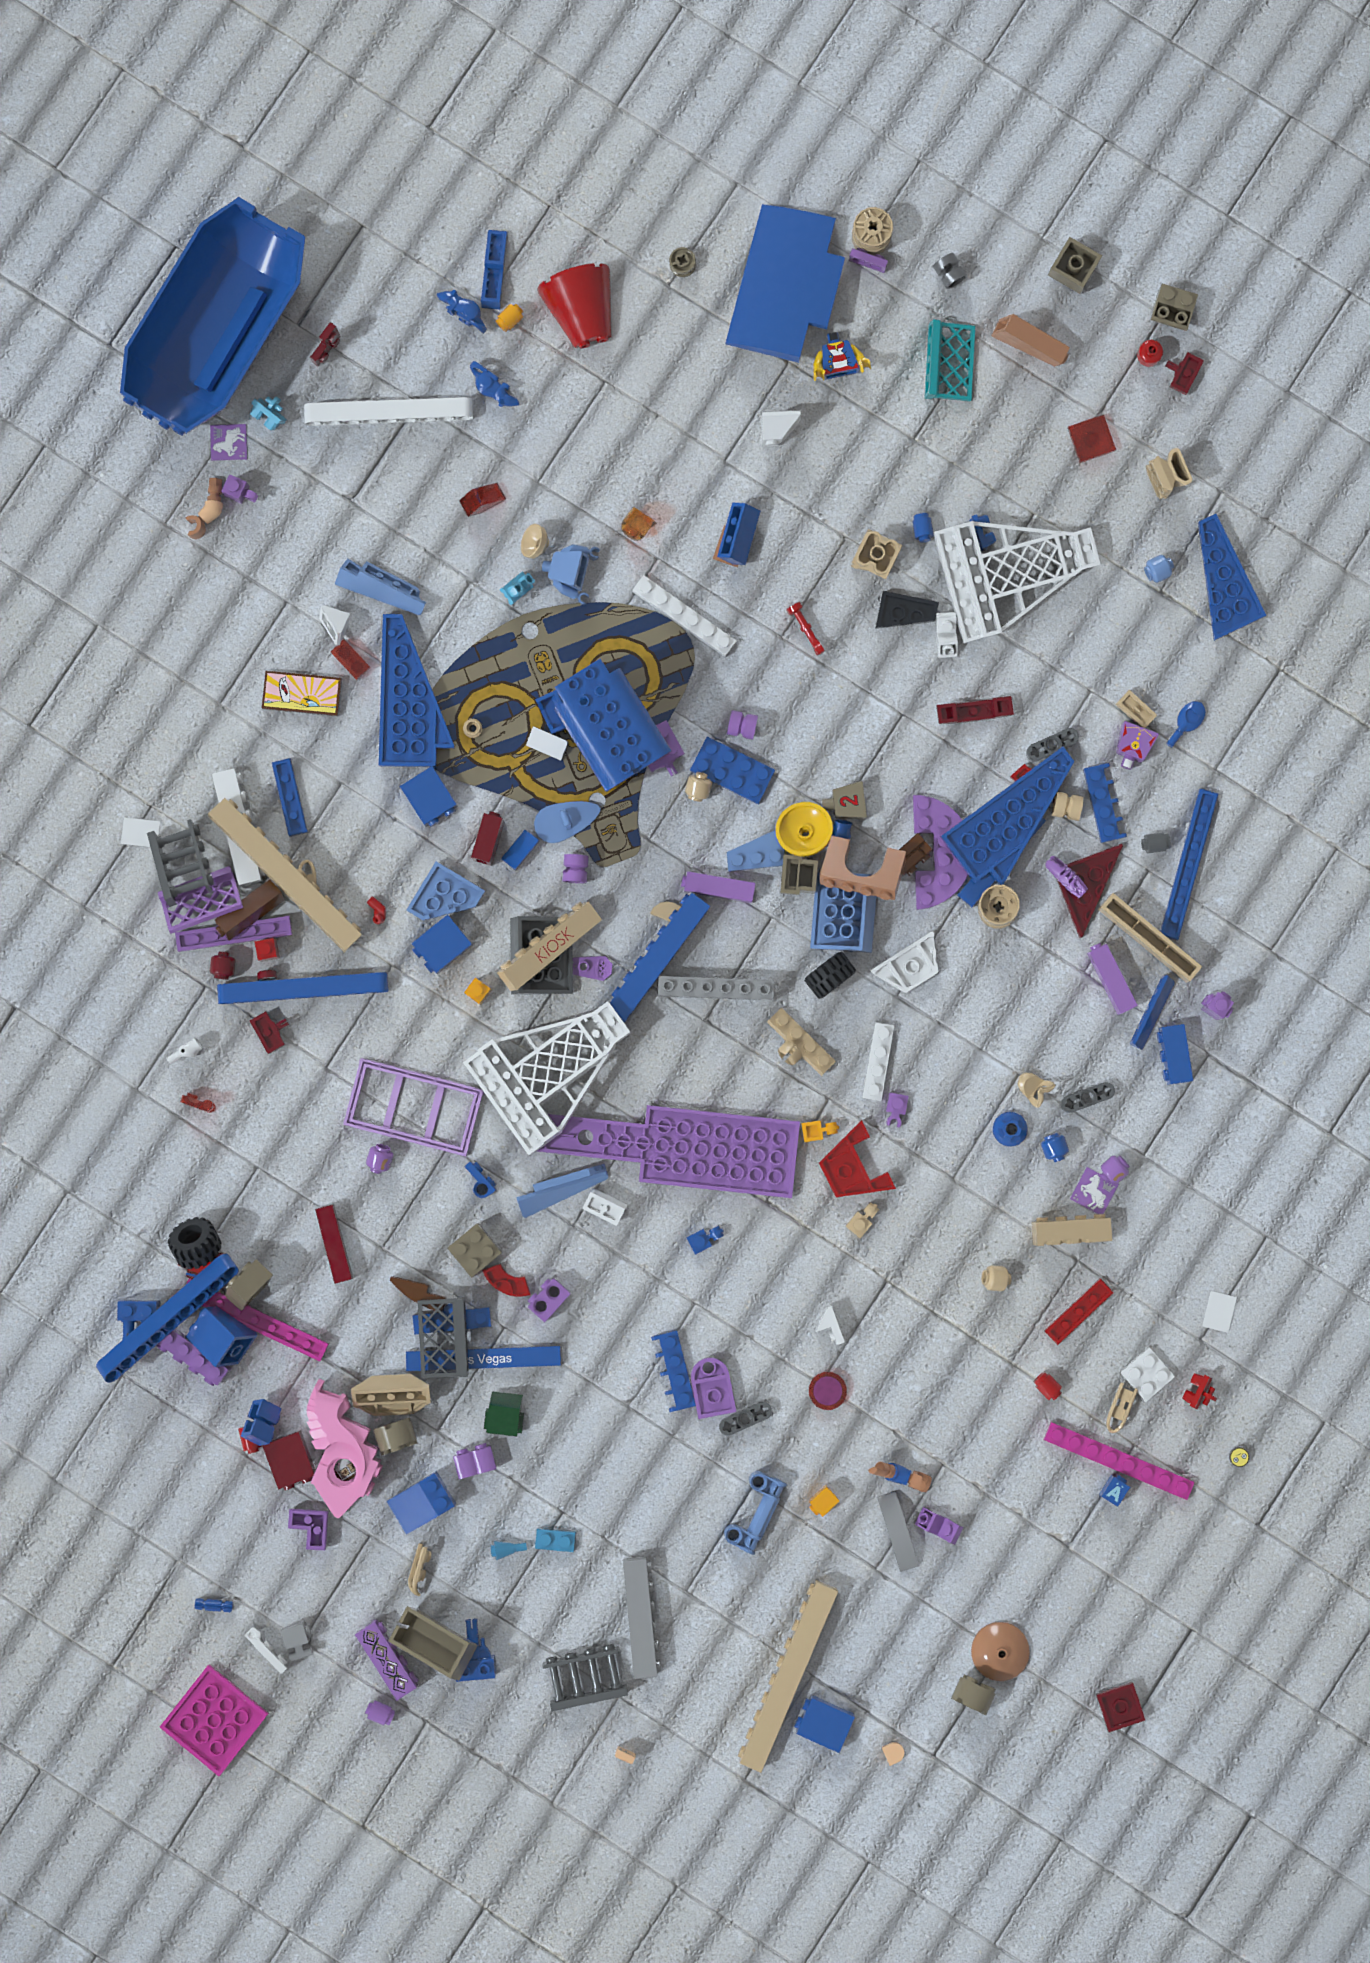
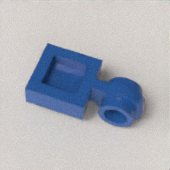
M718 1225L709 1230V1235H706L704 1229L686 1237L694 1254L696 1255L711 1247L710 1238H713L715 1241L723 1237V1228H720Z

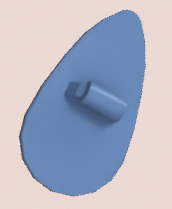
M584 801L546 806L536 815L534 821L535 831L539 838L545 842H562L589 826L600 813V807L597 804Z

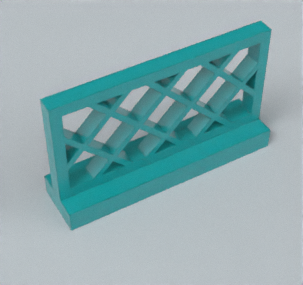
M933 319L928 324L924 399L940 398L971 401L976 326L945 323ZM942 328H949L954 335L947 340L942 334ZM962 330L970 331V339L966 342L958 334ZM955 336L962 344L957 350L949 343ZM945 344L952 351V354L947 358L941 353V348ZM962 347H965L969 352V357L965 361L958 354ZM953 355L961 362L955 369L948 362V359ZM944 363L952 371L946 377L940 372V366ZM962 365L968 371V376L964 379L956 371ZM952 374L960 381L955 387L947 380ZM942 382L950 389L947 394L939 393V385ZM963 384L967 389V396L959 395L955 389Z

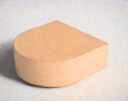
M891 1742L882 1746L890 1766L903 1759L904 1749L901 1744Z

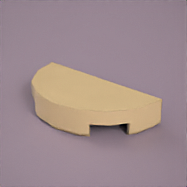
M662 902L656 905L650 914L670 922L669 916L675 909L678 911L681 907L673 902Z

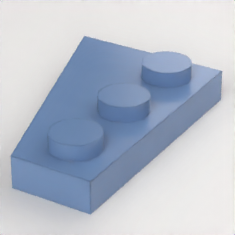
M776 830L726 852L728 872L783 866L784 849L777 840Z

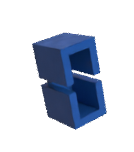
M265 1399L254 1400L247 1416L254 1421L246 1420L241 1437L259 1446L270 1444L274 1437V1425L280 1420L282 1408Z

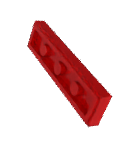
M1099 1278L1054 1320L1044 1332L1059 1345L1114 1292Z

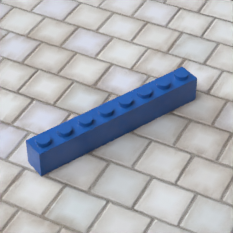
M691 893L690 896L688 894L684 896L680 902L682 904L681 908L678 911L675 909L669 916L671 921L667 927L663 925L657 933L659 935L658 939L655 942L652 940L646 947L648 951L644 957L640 956L634 965L637 966L633 972L629 971L623 978V981H625L621 988L617 987L611 996L614 998L610 1004L624 1023L711 906L695 894Z

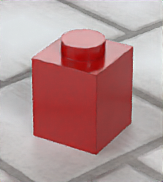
M270 938L255 941L258 961L263 962L280 958L276 939Z

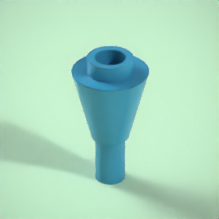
M494 1541V1545L490 1546L491 1556L495 1557L497 1561L515 1552L526 1551L527 1545L526 1543L513 1544Z

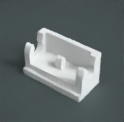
M593 1188L582 1209L617 1226L627 1204Z

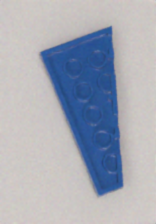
M1217 514L1198 522L1214 641L1266 616Z

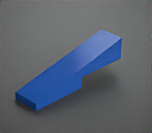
M488 230L481 294V308L500 310L507 231Z

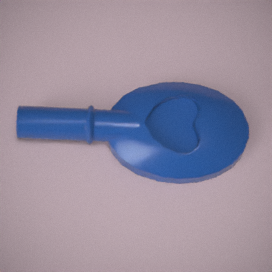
M1190 702L1181 709L1177 717L1178 728L1166 743L1169 747L1172 748L1184 732H1191L1201 725L1206 713L1205 707L1201 702Z

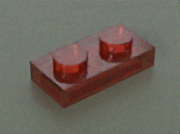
M345 639L341 641L340 645L330 651L356 680L371 668Z

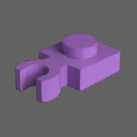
M889 1093L886 1112H891V1116L886 1121L888 1126H890L892 1119L897 1120L898 1128L901 1126L899 1115H905L908 1096Z

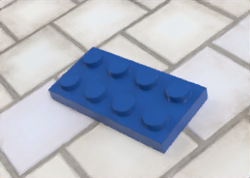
M706 737L690 771L695 774L696 772L705 773L708 775L707 778L713 783L751 802L759 804L775 769L712 738Z

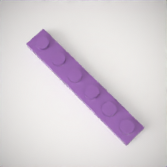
M290 916L257 920L230 941L225 936L221 937L216 931V927L175 932L178 952L293 935Z

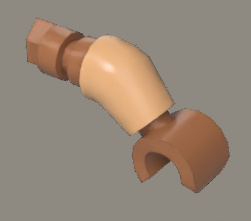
M209 478L208 494L210 495L207 497L203 508L198 512L199 516L190 515L185 518L190 524L197 523L196 528L187 534L190 538L200 539L203 537L206 531L205 523L209 524L220 516L223 508L221 497H219V495H222V479Z

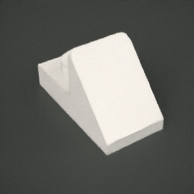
M829 1305L826 1307L815 1331L818 1332L831 1327V1330L828 1331L831 1341H836V1344L839 1345L845 1343L833 1308Z

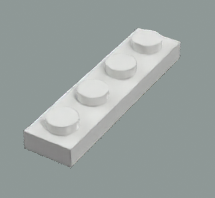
M875 1022L862 1095L864 1099L882 1100L894 1025Z

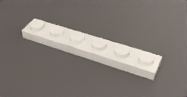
M643 575L632 590L637 596L722 656L726 657L735 645V639Z

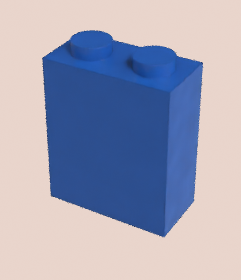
M432 766L400 786L425 827L428 825L432 827L440 822L439 818L442 816L448 817L456 812L457 804Z
M447 914L412 943L414 946L412 950L418 958L423 957L426 963L424 965L430 973L434 971L438 974L473 945Z
M811 1695L810 1699L806 1698L802 1709L804 1712L802 1717L798 1716L795 1722L796 1734L840 1753L855 1715Z

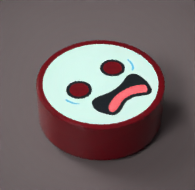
M263 970L257 973L258 981L277 979L275 970Z

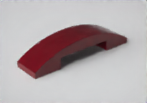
M1011 696L992 698L991 700L936 705L939 724L975 722L1014 715Z

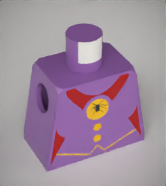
M1124 721L1121 725L1116 751L1118 755L1124 756L1121 767L1131 770L1134 761L1143 762L1159 733Z

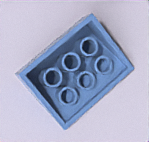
M817 872L810 948L872 953L876 896H865L859 892H846L840 888L825 887L820 884V872ZM854 874L861 877L871 876L870 874Z

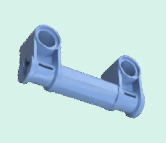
M755 1471L749 1476V1484L754 1490L762 1493L763 1497L748 1529L746 1530L735 1524H730L724 1529V1536L727 1542L752 1555H755L754 1550L758 1541L762 1540L764 1532L780 1501V1494L783 1488L787 1486L785 1482L759 1471ZM757 1476L763 1478V1483L759 1486L753 1484V1479ZM730 1530L738 1531V1536L735 1539L728 1537Z

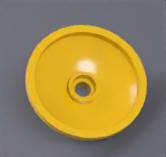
M800 802L789 806L781 813L776 823V837L779 844L785 851L795 856L805 857L819 853L828 845L833 834V823L828 812L820 805L811 802ZM808 832L809 835L803 836V833Z

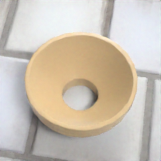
M532 524L526 529L521 540V553L523 556L534 559L545 553L546 548L549 546V539L544 527Z

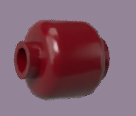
M218 951V955L211 957L210 974L214 975L216 979L229 980V977L233 976L235 972V958L230 957L229 952Z

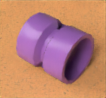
M732 710L727 735L738 736L741 733L744 738L753 740L758 715L747 714L744 717L742 712Z
M564 854L563 865L566 869L563 870L562 882L587 883L588 872L585 871V868L588 867L589 856Z

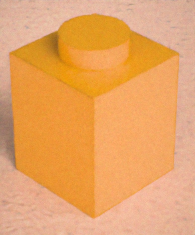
M475 977L464 993L481 1005L492 989Z
M825 1485L809 1500L811 1504L809 1508L816 1516L820 1514L823 1517L839 1502V1499Z

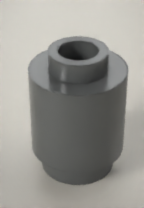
M1161 832L1144 835V839H1141L1142 850L1149 854L1170 849L1171 840L1169 834Z

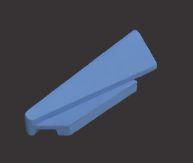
M605 1163L533 1184L535 1192L516 1197L522 1216L527 1218L607 1180L608 1173Z

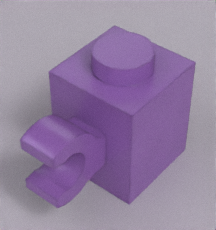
M230 474L221 490L225 497L241 504L244 498L254 503L258 498L257 493L249 490L250 487L246 481Z

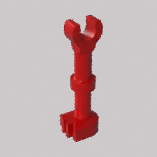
M797 602L787 608L786 611L789 616L795 615L801 626L802 633L806 634L814 652L818 656L825 650L811 630V624L807 623L801 612L803 606L800 602Z

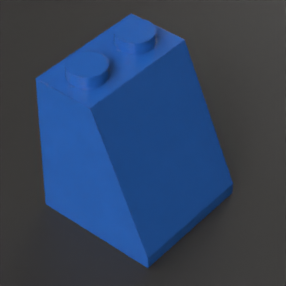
M212 1306L205 1307L200 1311L198 1319L190 1326L186 1338L214 1367L239 1364L258 1334L219 1307Z

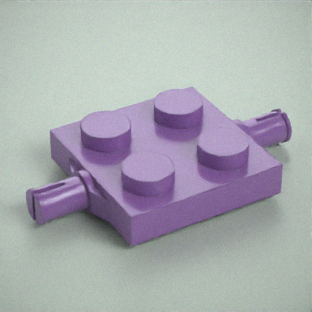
M666 720L656 726L672 751L648 767L651 773L659 768L666 767L672 777L674 776L673 772L675 775L678 773L673 765L674 761L685 755Z

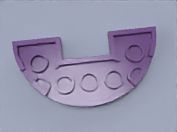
M913 795L914 834L933 833L934 871H915L916 910L931 908L949 899L962 886L968 875L941 839L943 834L960 823L962 819L945 803L922 795Z

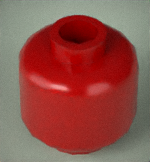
M1146 340L1138 349V361L1146 367L1157 365L1163 356V347L1156 340Z

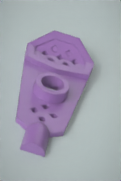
M606 956L573 957V975L604 981L612 974V963ZM582 963L587 964L586 970L580 969Z

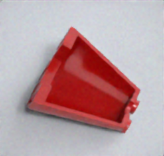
M594 263L563 270L550 276L551 281L547 283L546 281L541 282L537 288L538 294L575 348H587L592 341L603 343L611 337L610 269L606 264L601 263L599 264L600 267H595Z

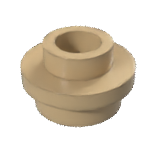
M469 719L464 723L463 731L466 736L476 738L482 733V724L477 719ZM472 725L476 726V731L474 732L469 730Z

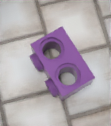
M548 1278L542 1284L541 1288L543 1290L540 1294L534 1293L528 1300L530 1303L528 1308L544 1323L571 1294L555 1278L552 1280ZM550 1287H558L560 1294L557 1297L551 1296L549 1294ZM542 1300L547 1304L545 1311H539L536 1308L538 1301Z

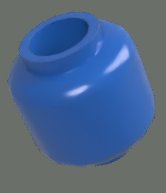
M1058 1133L1043 1137L1044 1141L1041 1142V1147L1045 1158L1048 1160L1053 1159L1054 1162L1064 1160V1155L1069 1152L1065 1137Z

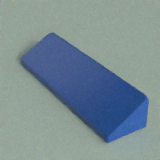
M1168 975L1161 977L1130 1041V1045L1140 1050H1143L1175 984V981Z

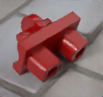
M1194 1373L1190 1383L1198 1386L1196 1393L1186 1390L1182 1399L1197 1410L1204 1396L1205 1399L1202 1404L1208 1406L1210 1400L1216 1402L1217 1398L1212 1396L1215 1388L1210 1386L1206 1393L1212 1378L1207 1375L1202 1376Z

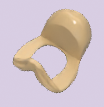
M1023 1073L1018 1079L1019 1090L1036 1108H1039L1043 1103V1094L1052 1091L1056 1086L1053 1082L1042 1080L1033 1073ZM1036 1091L1038 1093V1100L1034 1098Z

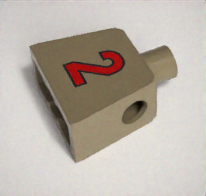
M863 781L833 789L832 798L822 799V807L825 810H834L835 818L865 820L867 815Z

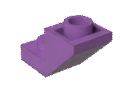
M925 1507L922 1508L915 1522V1525L925 1531L937 1535L954 1545L963 1530L962 1526Z

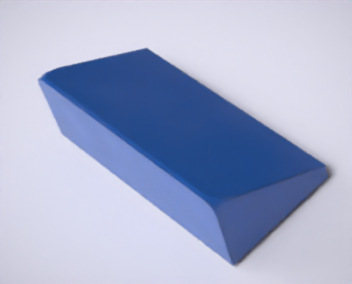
M524 830L501 860L516 871L540 841Z

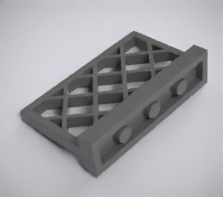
M465 1297L418 1300L421 1377H468L469 1361ZM444 1303L453 1304V1312L449 1316L440 1310ZM422 1304H430L436 1309L430 1317L423 1313ZM437 1311L446 1318L440 1326L431 1320ZM447 1320L454 1326V1331L450 1335L441 1329ZM428 1321L436 1328L431 1336H428L423 1329V1326ZM438 1330L447 1338L441 1345H438L432 1339ZM448 1340L455 1345V1350L451 1355L442 1348ZM428 1341L437 1347V1350L431 1356L424 1348ZM439 1350L448 1357L441 1365L432 1358ZM449 1359L456 1364V1372H448L443 1367ZM430 1360L439 1367L434 1373H426L425 1365Z

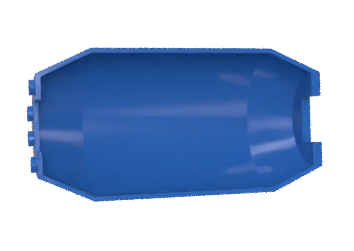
M237 197L202 221L125 346L120 394L124 397L123 401L130 406L134 405L143 411L142 415L147 419L152 420L154 418L159 421L158 425L166 430L172 428L174 432L181 436L191 432L223 411L300 285L305 236L291 227H288L286 230L258 213L254 205L240 197ZM250 287L263 291L267 294V297L212 391L208 392L195 386L196 379Z

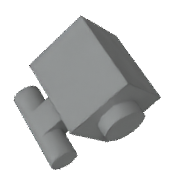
M303 1621L281 1629L285 1649L294 1647L296 1651L289 1653L290 1661L313 1655L312 1647L304 1649L303 1644L309 1643L311 1640L312 1631L310 1625H306V1622Z

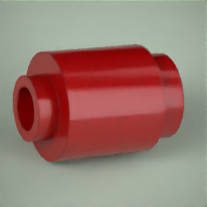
M1045 1371L1033 1381L1036 1384L1035 1387L1047 1400L1051 1398L1055 1400L1062 1393L1060 1391L1062 1386L1050 1374H1046Z

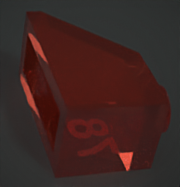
M494 483L472 489L459 502L467 516L470 517L481 514L505 501L506 497L499 484Z

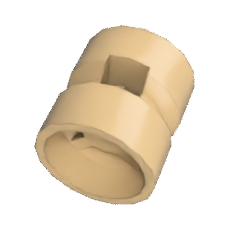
M1057 792L1053 802L1052 816L1060 818L1067 816L1070 820L1079 821L1084 798L1077 795L1068 797L1067 793Z

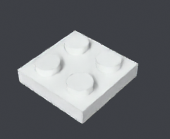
M1150 1347L1120 1371L1134 1389H1138L1137 1393L1145 1402L1175 1377Z

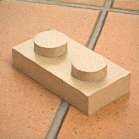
M1130 690L1115 704L1138 726L1146 728L1157 716L1154 711Z

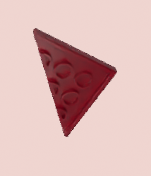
M1123 844L1066 864L1088 888L1080 898L1068 891L1056 878L1079 938H1082L1120 851L1123 848Z

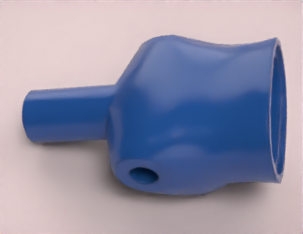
M835 820L832 836L850 840V831L853 823L847 820Z

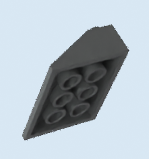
M517 916L510 918L511 961L516 957V952L530 946L529 942L537 936L540 938L548 926L556 925L559 917ZM572 945L518 990L511 991V995L573 994Z

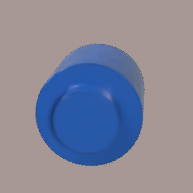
M928 513L914 515L912 523L915 539L921 543L929 542L934 536L931 517H929Z

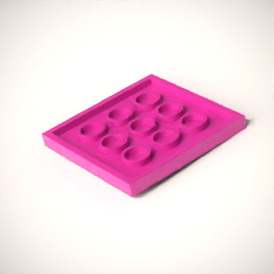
M209 1664L163 1721L160 1728L217 1776H221L269 1713Z

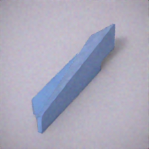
M347 558L340 567L335 581L337 586L417 615L422 614L426 604L425 601L420 599V591L416 586L367 561L361 567Z

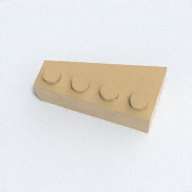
M1094 1214V1218L1086 1219V1215H1076L1075 1219L1067 1220V1216L1055 1217L1054 1221H1048V1217L1036 1218V1222H1031L1032 1239L1035 1246L1112 1241L1111 1218L1106 1217L1105 1214Z

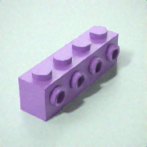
M176 1328L157 1344V1347L163 1352L169 1351L172 1353V1358L181 1364L183 1362L186 1363L191 1372L196 1375L198 1373L205 1377L204 1381L212 1386L214 1384L220 1385L232 1369L230 1366L214 1367L186 1338V1335Z

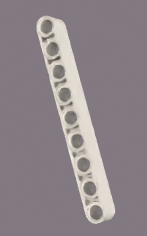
M467 397L304 404V424L308 426L463 421L473 419V399Z

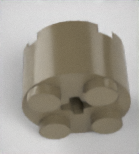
M410 1417L373 1429L381 1456L418 1444Z
M964 1674L963 1678L960 1677L951 1699L987 1716L995 1698L996 1689L983 1683L979 1686L977 1685L978 1680Z

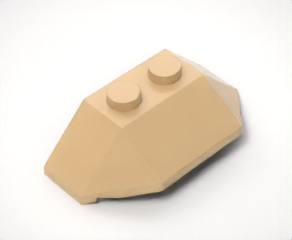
M412 1374L371 1376L351 1389L353 1407L360 1408L373 1416L414 1414L425 1405L431 1403L429 1385Z

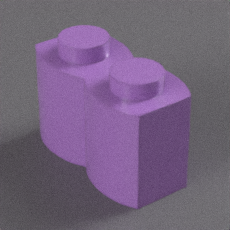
M486 1443L476 1445L475 1450L468 1451L467 1448L456 1451L457 1454L453 1456L459 1479L497 1469L491 1445L487 1446Z

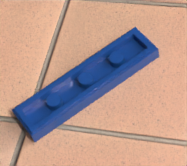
M291 758L272 762L289 837L308 833Z

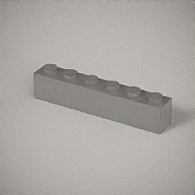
M646 1557L623 1559L634 1679L657 1677V1671H661L660 1659H656L655 1653L659 1651L658 1640H654V1632H657L656 1620H652V1613L655 1612L654 1600H650V1593H653V1582L648 1579V1574L652 1573L651 1561L647 1562Z

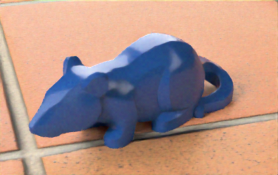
M456 290L437 293L439 300L450 305L446 306L447 312L453 316L456 313L459 316V321L469 327L471 325L475 326L483 334L486 332L487 328L481 320V311L476 302L461 298Z
M476 361L470 364L471 372L475 376V385L480 394L495 399L500 407L520 405L517 398L506 392L510 389L508 384L505 382L500 384L498 382L499 378Z

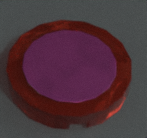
M832 1371L821 1372L812 1378L809 1384V1396L816 1407L823 1410H833L844 1402L847 1396V1387L844 1380L838 1374Z

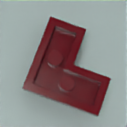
M331 322L319 336L321 343L310 356L312 363L316 366H319L321 363L323 364L328 359L330 350L336 348L340 342L339 338L341 336L339 331Z

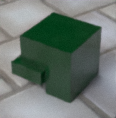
M492 1391L489 1408H486L484 1429H486V1433L517 1437L518 1433L522 1434L524 1413L521 1412L523 1395Z

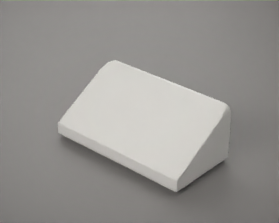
M533 727L526 746L561 761L569 743L564 739Z

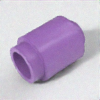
M374 1700L373 1703L369 1702L365 1714H368L367 1719L384 1726L385 1724L390 1725L395 1711L391 1709L392 1707Z

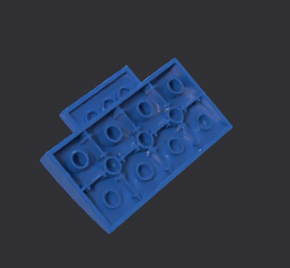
M762 204L725 342L726 345L799 363L808 326L827 330L845 257L827 253L836 218L802 210Z

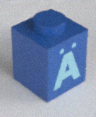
M1110 1475L1099 1495L1118 1507L1130 1487L1126 1485V1479L1119 1475L1116 1478Z

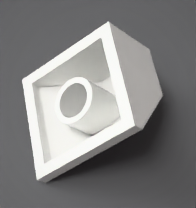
M762 412V444L774 447L782 443L798 426L801 412Z

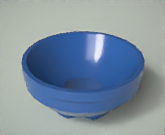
M1002 1113L993 1123V1135L1004 1146H1017L1027 1136V1123L1018 1113ZM1010 1123L1015 1124L1017 1127V1132L1014 1135H1009L1006 1132V1126Z

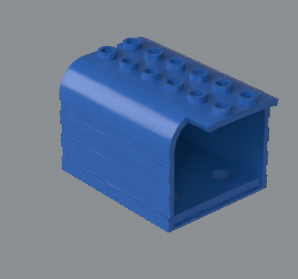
M598 659L555 686L563 703L554 710L606 792L672 751L621 668L609 673L602 660Z

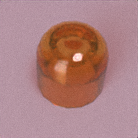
M632 507L623 519L621 529L630 539L640 541L657 522L637 508Z

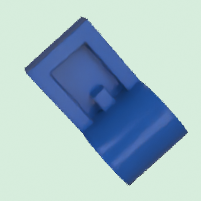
M470 1161L464 1166L478 1181L473 1188L474 1194L477 1197L486 1198L497 1190L494 1187L497 1184L490 1176L486 1178L481 1173L483 1168L477 1162L473 1164ZM480 1184H485L488 1187V1192L485 1195L478 1193L477 1189Z

